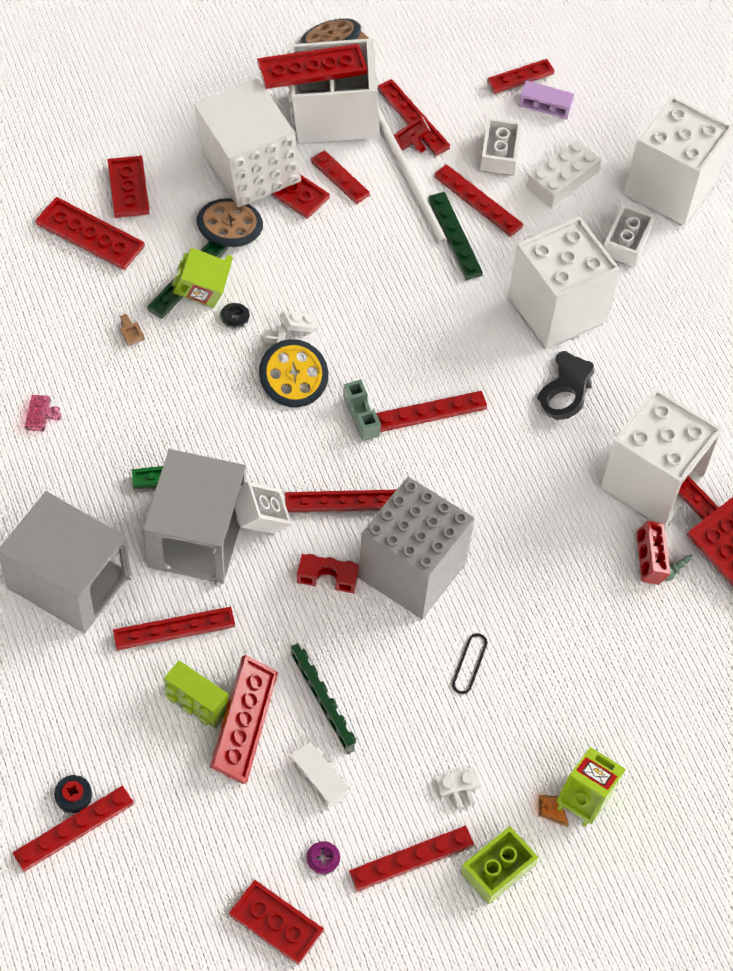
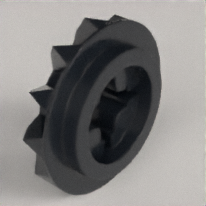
M230 303L223 307L220 317L222 323H225L227 327L231 326L236 329V327H243L245 323H248L250 313L243 304ZM232 313L238 316V320L234 317L232 318Z

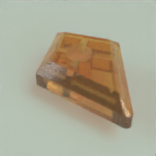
M539 795L538 816L568 827L569 822L564 808L561 812L557 810L559 806L556 802L558 796Z

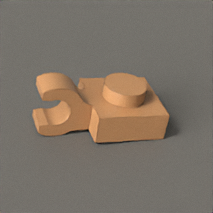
M127 314L121 315L122 321L120 322L122 328H120V332L127 346L145 340L137 322L131 323Z

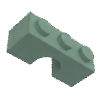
M362 380L344 384L343 398L361 440L366 441L379 437L381 423L375 410H370L368 393Z

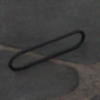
M475 633L467 641L452 681L454 691L459 694L468 693L473 686L488 644L487 638L482 634ZM480 636L484 639L485 644L467 690L459 691L455 687V682L473 637Z

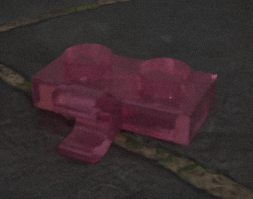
M31 395L25 422L26 430L45 432L47 419L57 421L61 419L60 407L53 406L50 408V396Z

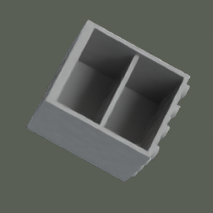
M408 476L362 531L358 578L423 620L466 565L475 518Z

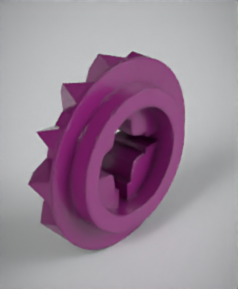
M319 841L309 848L306 861L309 868L315 871L316 874L326 875L327 873L334 872L339 866L340 852L331 842ZM322 851L325 857L330 858L326 859L325 865H323L321 860L317 859L321 857Z

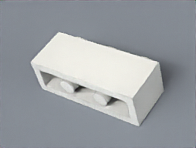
M308 742L290 755V764L328 810L348 796V782L344 777L338 776L335 772V766L332 762H327L324 759L323 752L317 745L314 746L311 742Z

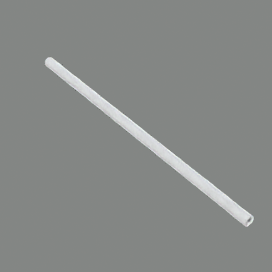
M379 107L380 128L439 244H444L447 238Z

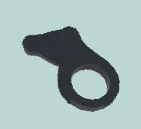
M567 351L558 352L555 357V361L558 364L559 377L544 386L537 396L546 415L556 420L569 419L582 409L586 388H592L591 376L595 373L593 362L576 357ZM571 392L575 394L574 401L565 408L553 409L549 406L551 399L559 393Z

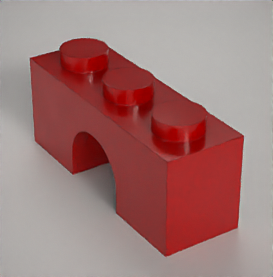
M301 554L297 571V583L316 587L319 577L331 575L336 580V591L355 594L359 564L352 561H339L332 557L323 558L314 554Z

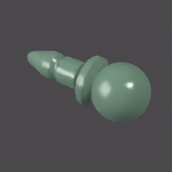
M693 555L684 556L675 564L671 562V574L665 580H673L676 574L680 573L679 569L688 564Z

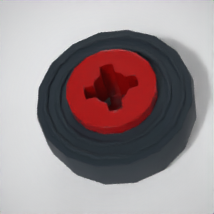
M70 775L61 779L56 785L54 792L56 804L60 809L68 813H77L88 807L93 794L89 782L79 775Z

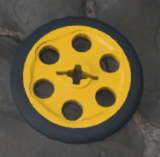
M288 339L272 345L263 355L259 365V378L264 391L272 400L287 407L298 408L315 402L323 394L328 383L329 371L323 355L316 347L302 340ZM304 353L307 357L306 361H299L296 357L297 354ZM286 354L288 361L285 363L280 362L278 355ZM292 368L295 369V372L299 373L295 377V383L293 375L289 374ZM315 368L317 375L315 377L309 376L307 369ZM278 370L281 376L278 379H274L271 377L270 372ZM307 384L310 388L309 392H301L300 385ZM289 385L291 393L284 394L281 391V387Z

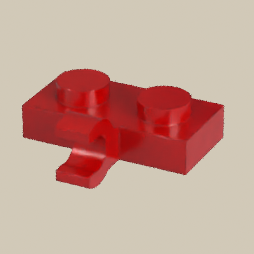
M420 116L393 136L403 151L414 144L416 150L422 153L426 150V147L420 139L431 132L425 119Z

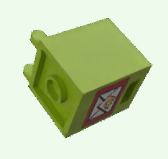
M191 247L188 253L184 252L182 260L179 261L178 273L172 282V286H175L173 293L214 308L223 294L233 257L227 255L224 260Z
M590 747L569 774L556 800L559 804L557 810L561 812L564 807L584 820L582 826L585 828L589 823L592 825L614 794L626 769Z

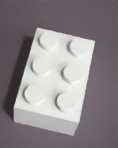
M488 117L480 170L514 175L522 122Z
M622 204L604 243L605 250L613 260L633 267L636 266L652 230L655 215Z
M251 482L240 486L234 508L237 514V522L241 528L274 534L291 525L280 489Z

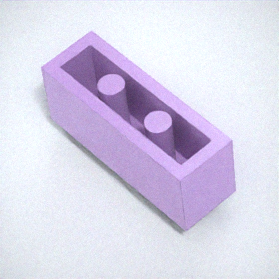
M526 80L521 92L519 106L568 119L575 94Z

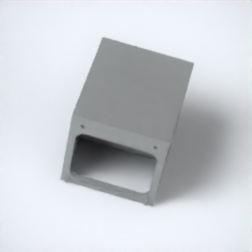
M168 449L143 529L148 568L215 582V586L218 583L224 584L240 530L234 506L240 486L246 483V465Z
M48 491L44 492L0 546V564L6 587L83 634L91 627L127 579L132 580L129 577L131 572L126 536ZM118 549L121 567L110 561Z

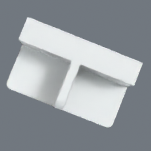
M281 323L279 331L266 330L265 336H263L260 361L272 345L287 340L288 330L283 323ZM284 354L278 355L280 362L283 361Z

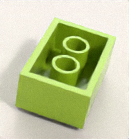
M178 660L164 677L166 698L174 704L178 703L181 705L182 709L189 715L194 714L197 716L199 721L205 726L210 725L215 728L225 715L229 701L228 693Z
M509 826L462 864L460 873L489 905L534 868L539 857L514 829Z

